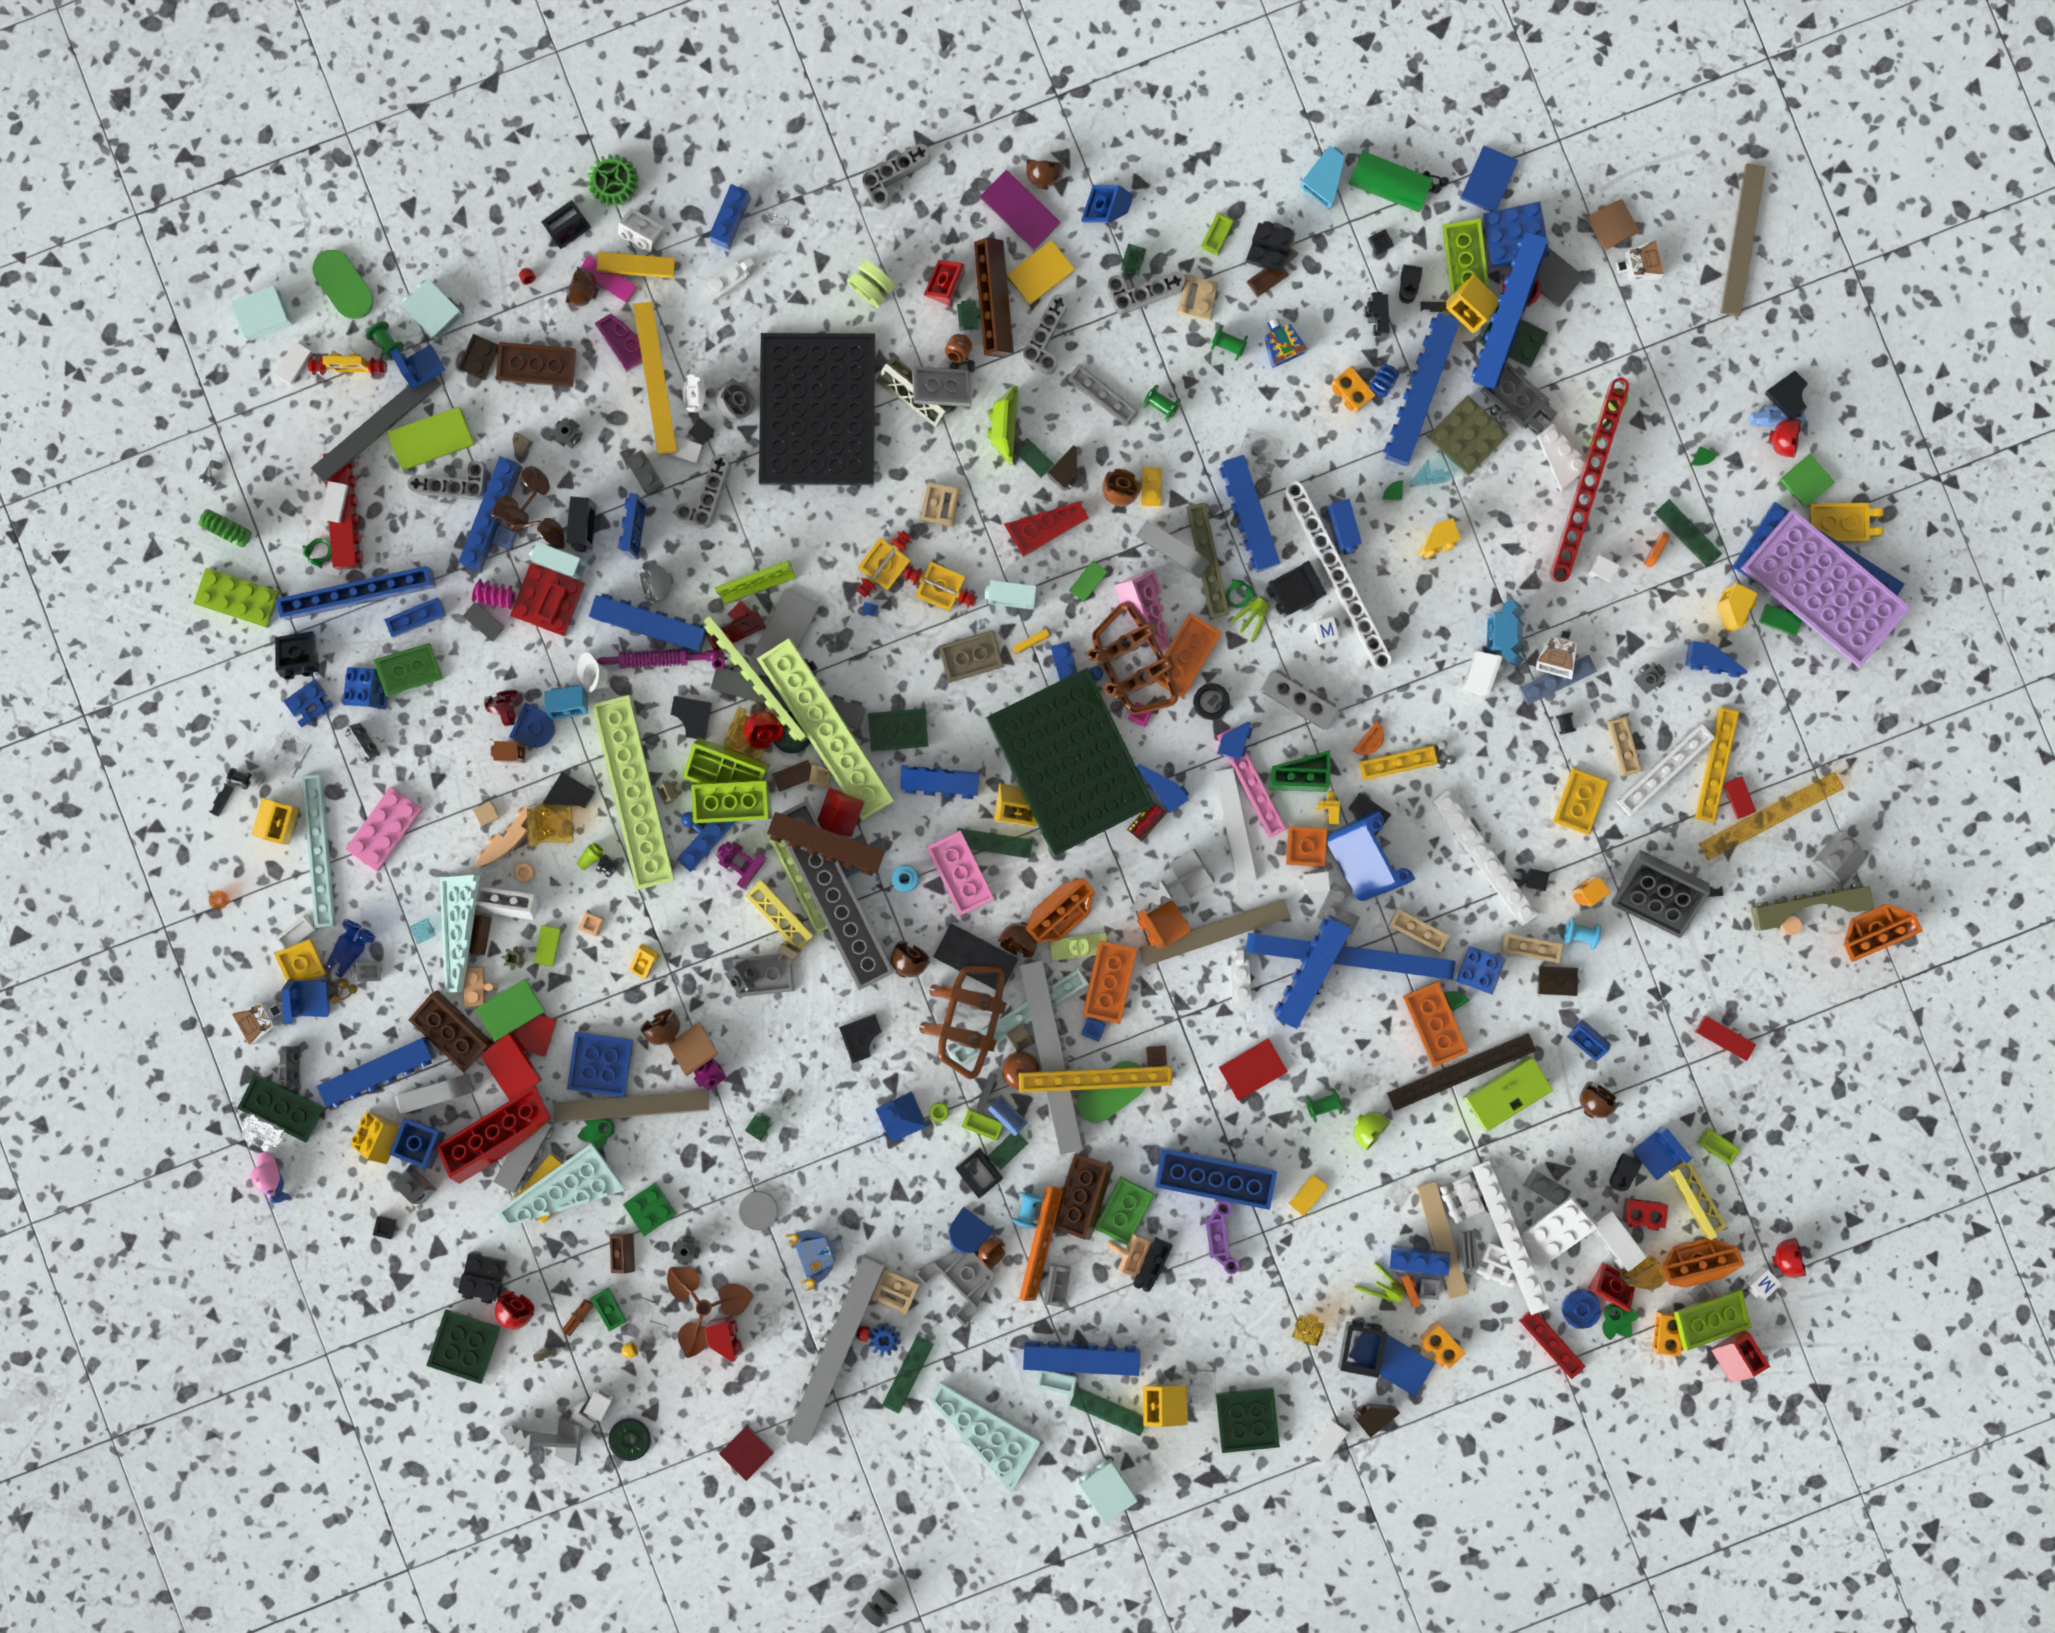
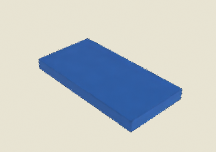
M1361 1332L1348 1356L1361 1364L1374 1366L1379 1335ZM1387 1334L1379 1375L1415 1397L1435 1363Z

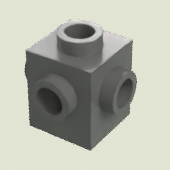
M565 418L562 421L559 420L552 432L557 437L555 441L563 447L568 445L572 449L582 438L583 433L578 429L580 425L572 419L570 421H567Z
M1653 662L1649 665L1646 663L1638 670L1640 673L1634 678L1638 686L1648 694L1653 689L1657 691L1665 684L1666 671L1660 664L1656 665Z
M748 959L725 973L731 986L737 993L743 989L745 992L756 986L754 982L760 979Z
M684 1235L680 1237L677 1242L674 1241L671 1253H674L673 1259L682 1265L693 1263L700 1254L701 1248L698 1247L700 1241L695 1240L691 1236ZM682 1249H687L688 1254L682 1253Z

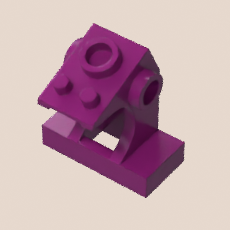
M727 841L726 844L723 843L717 850L718 863L726 869L731 867L742 877L737 885L745 889L768 858L759 853L754 860L742 851L743 847L735 841L733 843ZM737 854L747 860L741 869L732 863Z

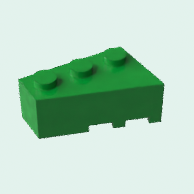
M1330 750L1272 766L1269 790L1327 792L1330 788Z

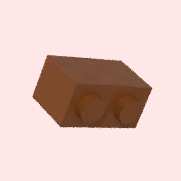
M494 741V745L491 746V757H493L494 761L502 763H525L526 745L520 742Z

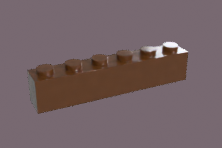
M986 237L974 242L984 355L1001 358L1014 353L1003 240Z
M778 812L774 813L767 832L772 841L781 843V840L789 843V847L797 850L800 847L807 849L806 853L817 856L819 853L824 855L827 861L836 863V860L844 863V867L852 870L855 867L862 869L861 873L872 876L873 873L877 875L885 851Z

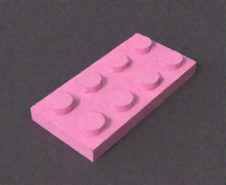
M389 787L346 847V850L375 871H379L423 809L393 787Z
M961 830L926 846L960 916L994 900V896Z

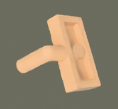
M484 967L466 968L464 1007L484 1004L485 991L497 989L496 983L484 982Z
M1133 1234L1127 1249L1111 1240L1108 1241L1107 1247L1123 1256L1118 1270L1136 1277L1152 1241Z

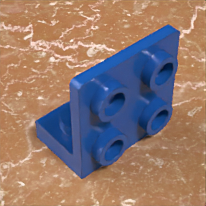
M428 345L408 358L405 353L400 354L397 348L389 351L401 374L412 389L445 371L432 345Z
M347 667L343 705L386 710L388 697L385 695L377 670L373 668Z
M288 979L281 989L284 1024L292 1025L299 1016H329L327 981Z
M1662 1126L1632 1150L1656 1180L1663 1177L1678 1163H1688L1692 1159L1668 1128Z

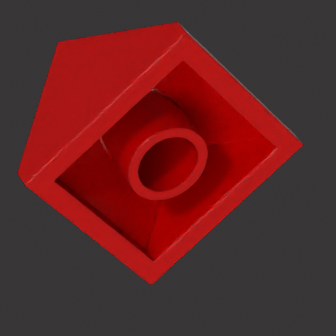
M938 260L923 295L951 306L965 274V265L959 262Z
M829 787L817 821L824 830L841 836L852 837L864 801Z
M1603 1262L1588 1288L1629 1312L1637 1281Z

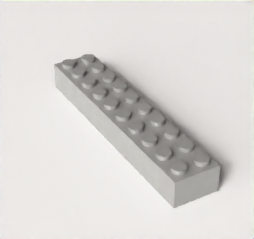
M807 800L781 813L821 828ZM784 841L858 990L893 974L894 972L838 860H836V863L827 861L824 855L819 853L817 856L806 853L807 849L802 847L799 850L788 846V842Z

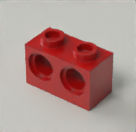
M1625 1198L1622 1221L1628 1223V1227L1640 1228V1225L1647 1226L1649 1230L1659 1231V1228H1666L1668 1205L1662 1202ZM1638 1209V1217L1632 1218L1633 1210ZM1657 1211L1658 1218L1652 1221L1651 1214Z

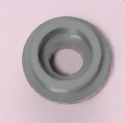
M260 770L258 773L254 772L249 779V782H251L250 787H256L257 789L260 787L266 775L262 774L263 771Z

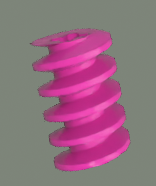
M479 579L473 589L472 601L475 602L477 600L478 603L485 602L486 605L492 603L493 606L497 607L499 605L501 608L507 606V609L511 610L515 603V592L512 591V585H509L508 589L505 590V584L503 583L500 588L497 587V582H494L491 587L489 580L483 585L482 579Z

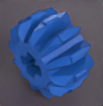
M1388 364L1381 366L1370 385L1372 392L1378 397L1384 398L1388 396L1399 377V371Z
M879 1323L877 1325L878 1330L872 1328L873 1334L868 1336V1339L872 1340L869 1343V1347L876 1346L873 1353L881 1350L880 1356L884 1355V1351L890 1356L892 1354L891 1349L897 1351L898 1347L896 1345L901 1343V1340L897 1339L900 1336V1332L893 1333L896 1326L888 1329L889 1323L885 1324V1328ZM885 1336H887L888 1342L885 1341L884 1343H882L881 1337L884 1338Z

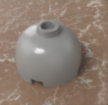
M733 380L723 385L718 391L716 398L717 407L723 416L731 420H740L751 415L754 411L753 400H755V395L746 383Z
M656 564L640 567L639 570L643 572L639 573L644 594L648 592L650 596L647 600L653 604L666 599L671 592V584L674 583L671 573H667L662 566Z

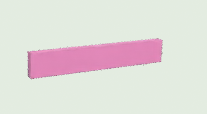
M1233 727V728H1231V729H1229V730H1227V731H1225V732H1223V733L1217 735V738H1218L1219 742L1221 741V737H1222L1223 734H1225V733H1227V732H1229V731H1231V730H1233V729H1235V728ZM1247 751L1245 757H1241L1239 761L1228 758L1268 837L1270 838L1286 830Z

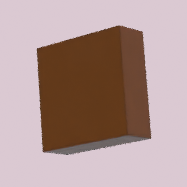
M1165 1045L1146 1047L1148 1066L1167 1065Z

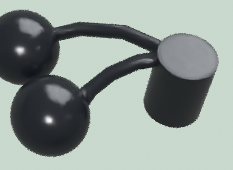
M1429 171L1422 173L1425 176L1440 179L1439 184H1434L1432 181V192L1435 194L1441 191V186L1445 187L1449 184L1447 177L1440 178L1439 176L1430 175Z
M967 358L968 362L960 364L952 362L949 368L958 369L960 365L967 364L969 372H974L975 362Z

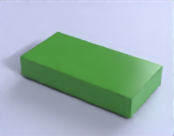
M1092 561L1069 591L1082 602H1085L1108 572L1095 561Z

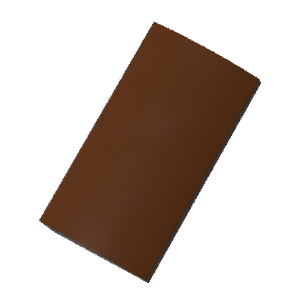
M438 990L431 993L409 1018V1021L463 1073L493 1043Z
M1074 1153L1063 1188L1054 1228L1084 1240H1091L1114 1168L1113 1165Z

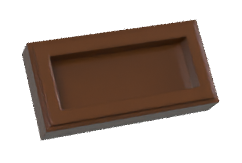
M1285 268L1282 273L1263 269L1249 279L1247 284L1258 298L1287 278L1289 274Z
M806 760L773 773L772 775L779 792L809 781L811 766L809 761Z

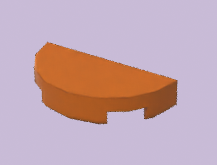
M1378 721L1373 724L1354 748L1353 752L1359 755H1368L1376 752L1381 747L1384 741V733Z

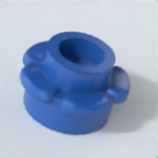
M864 602L863 607H861V609H864V614L874 616L875 613H879L878 605Z

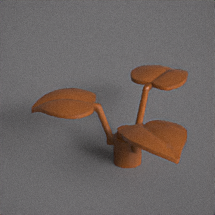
M689 1267L669 1268L667 1284L671 1294L679 1300H685L691 1294L697 1302L696 1312L700 1315L697 1325L692 1322L686 1323L678 1332V1342L686 1358L699 1354L708 1345L705 1326H700L703 1316L708 1315L712 1307L721 1304V1310L724 1314L728 1316L740 1315L753 1298V1293L749 1289L739 1284H726L718 1291L720 1300L710 1303L706 1299L699 1300L693 1292L700 1283L699 1275L695 1270Z

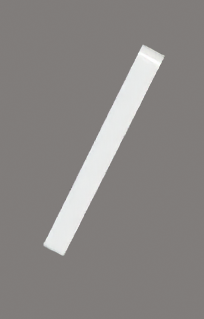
M1298 481L1291 482L1285 490V496L1372 666L1379 671L1386 669L1391 664V656L1305 488ZM1296 487L1299 490V495H1292L1290 488ZM1305 504L1308 511L1305 513L1301 512L1298 505ZM1307 522H1315L1316 529H1309L1307 527ZM1316 539H1324L1325 546H1318ZM1325 555H1331L1334 562L1331 564L1327 563L1324 559ZM1340 572L1342 580H1335L1333 573ZM1345 588L1349 589L1351 597H1344L1342 590ZM1351 606H1357L1360 609V613L1354 615L1351 612ZM1364 622L1368 625L1367 632L1360 630V623ZM1370 639L1377 642L1376 649L1369 647L1368 641ZM1379 656L1385 658V666H1380L1377 663Z

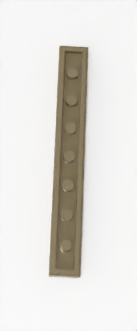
M1747 163L1744 168L1721 314L1740 316L1742 312L1766 166Z
M1282 899L1191 930L1189 934L1158 951L1155 945L1152 947L1151 944L1139 948L1144 965L1148 966L1290 918V914L1285 900Z
M709 1091L554 1102V1118L556 1123L710 1111Z

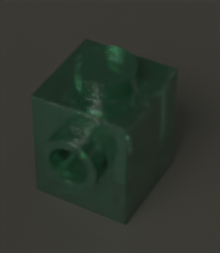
M1128 243L1121 265V270L1124 271V274L1139 276L1146 254L1145 248Z
M971 300L961 301V304H957L959 330H979L978 320H981L980 308H976V302L972 303Z
M756 1113L745 1131L759 1141H762L774 1122L770 1121L771 1117L765 1113Z

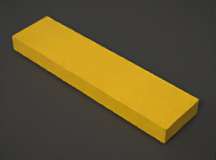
M598 252L597 272L674 279L675 258Z
M1432 745L1358 763L1362 780L1364 781L1438 764L1435 747Z

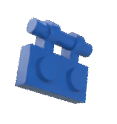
M316 679L283 701L294 717L302 714L303 718L297 721L301 727L307 724L310 725L314 722L315 718L321 714H326L329 712L328 709L334 706L330 700L323 703L322 699L327 694ZM316 704L317 708L309 713L307 709Z

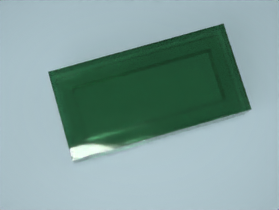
M1028 438L1014 450V453L1040 478L1054 466V463Z
M1010 1133L988 1157L1002 1170L1029 1143L1020 1133L1015 1136Z

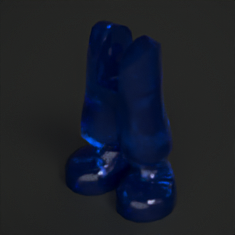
M349 919L343 920L342 926L346 932L338 937L324 967L330 971L337 962L341 965L335 974L339 978L345 975L355 960L364 952L365 944L374 942L376 938L372 932L364 928L361 929L362 926ZM358 933V938L356 939V941H353L355 935Z

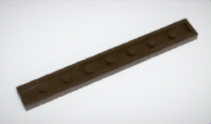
M1526 1033L1389 1091L1387 1095L1394 1111L1533 1053L1536 1049L1529 1033Z

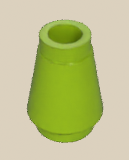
M595 842L588 844L576 864L582 870H586L600 860L605 852Z

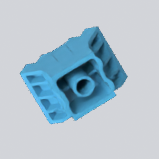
M1510 598L1502 606V612H1492V614L1488 615L1487 652L1502 653V656L1510 664L1517 667L1524 661L1519 652L1525 647L1522 644L1523 626L1525 623L1519 617L1525 610L1519 603Z

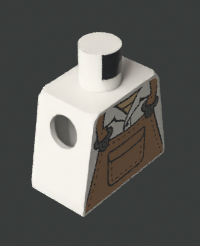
M1657 239L1628 250L1624 254V261L1616 262L1615 265L1618 274L1627 272L1629 281L1659 280L1665 275Z
M1562 631L1559 638H1549L1537 660L1536 670L1572 679L1577 644L1571 642L1572 634L1570 632Z
M262 1002L233 1012L231 1015L250 1046L259 1043L279 1026L276 1017L283 1014V1009L278 1003L269 1007L267 1002Z

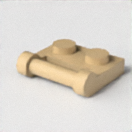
M1184 275L1185 284L1180 306L1177 307V313L1210 321L1218 282L1197 278L1193 275ZM1192 284L1198 285L1193 309H1189L1187 306Z
M928 482L920 520L953 528L955 525L954 516L958 496H961L962 490ZM948 493L951 494L947 517L944 519L941 518L945 494Z
M884 1268L871 1301L875 1303L878 1301L901 1311L900 1314L906 1316L920 1283ZM881 1289L905 1299V1304L881 1295Z

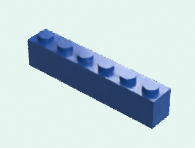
M1244 455L1223 461L1221 468H1219L1221 478L1226 480V494L1232 498V512L1238 516L1239 522H1237L1239 532L1244 534L1245 540H1243L1245 550L1250 552L1251 558H1249L1251 568L1255 569L1256 573L1279 566L1280 561Z
M499 456L458 561L460 565L480 573L482 572L493 544L491 542L496 529L502 521L491 516L495 503L502 496L511 497L522 470V466L517 462Z
M607 594L595 595L589 614L590 618L701 653L706 633H708L706 629H703L704 625L696 622L690 625L685 623V619L677 616L671 619L667 617V613L656 611L655 614L649 612L650 608L638 605V608L630 606L631 602L623 599L617 602L612 600L613 597Z
M1330 914L1327 919L1324 918L1319 926L1320 932L1312 938L1309 952L1304 953L1301 959L1302 965L1294 971L1291 985L1286 986L1283 992L1284 998L1281 1002L1278 1001L1274 1009L1277 1020L1295 1029L1300 1025L1352 930L1350 924Z
M423 1037L318 1085L317 1089L325 1107L332 1105L333 1108L343 1105V1100L349 1097L353 1100L362 1096L361 1092L364 1090L371 1092L380 1088L378 1084L384 1081L388 1084L397 1080L396 1076L403 1073L406 1076L415 1072L414 1068L419 1065L423 1068L432 1064L431 1060L437 1057L429 1039Z
M1029 1340L1028 1343H1024L1023 1370L1139 1376L1140 1349H1136V1346L1133 1345L1117 1348V1345L1114 1344L1098 1347V1344L1095 1343L1078 1346L1076 1342H1067V1345H1059L1057 1341H1048L1047 1344H1040L1038 1340Z

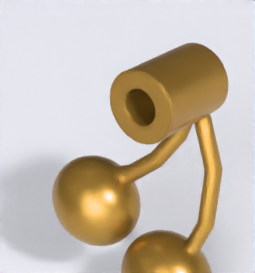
M340 979L338 985L341 988L339 996L332 994L330 1000L333 1004L338 1003L339 1000H345L351 994L357 992V986L352 984L348 987V981ZM348 987L350 994L340 998L343 989Z

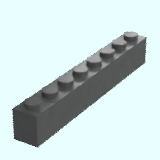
M724 665L722 669L719 670L718 667V670H715L710 689L765 704L764 702L767 699L763 694L759 696L752 688L755 684L751 679L747 681L741 673L733 671L734 667ZM759 675L782 706L790 711L769 677ZM833 695L832 698L829 697L846 725L860 730L866 710L862 706L863 703L856 700H851V703L844 701V697Z

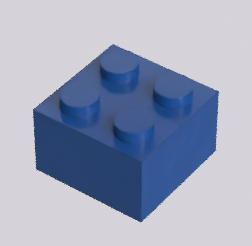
M404 1118L389 1155L425 1169H432L438 1154L436 1145L443 1142L446 1132L415 1120Z

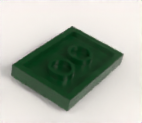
M1522 319L1509 358L1530 368L1549 332ZM1491 320L1479 341L1486 345V341H1484L1485 335L1488 330H1491L1493 325Z
M925 708L868 713L871 752L929 747Z

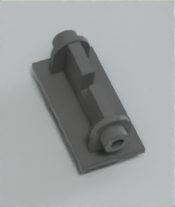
M361 723L348 726V729L345 730V736L352 746L359 744L355 751L361 761L368 763L373 757L380 756L376 745L372 742Z
M282 1046L281 1050H279L280 1064H285V1067L280 1068L279 1081H281V1085L285 1086L299 1085L300 1046Z

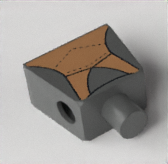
M411 1164L393 1183V1186L412 1204H423L437 1190Z

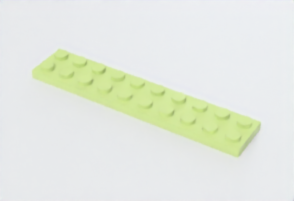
M791 638L758 657V662L842 791L864 801L859 816L861 820L895 800Z
M626 695L592 704L636 890L675 881L631 697Z

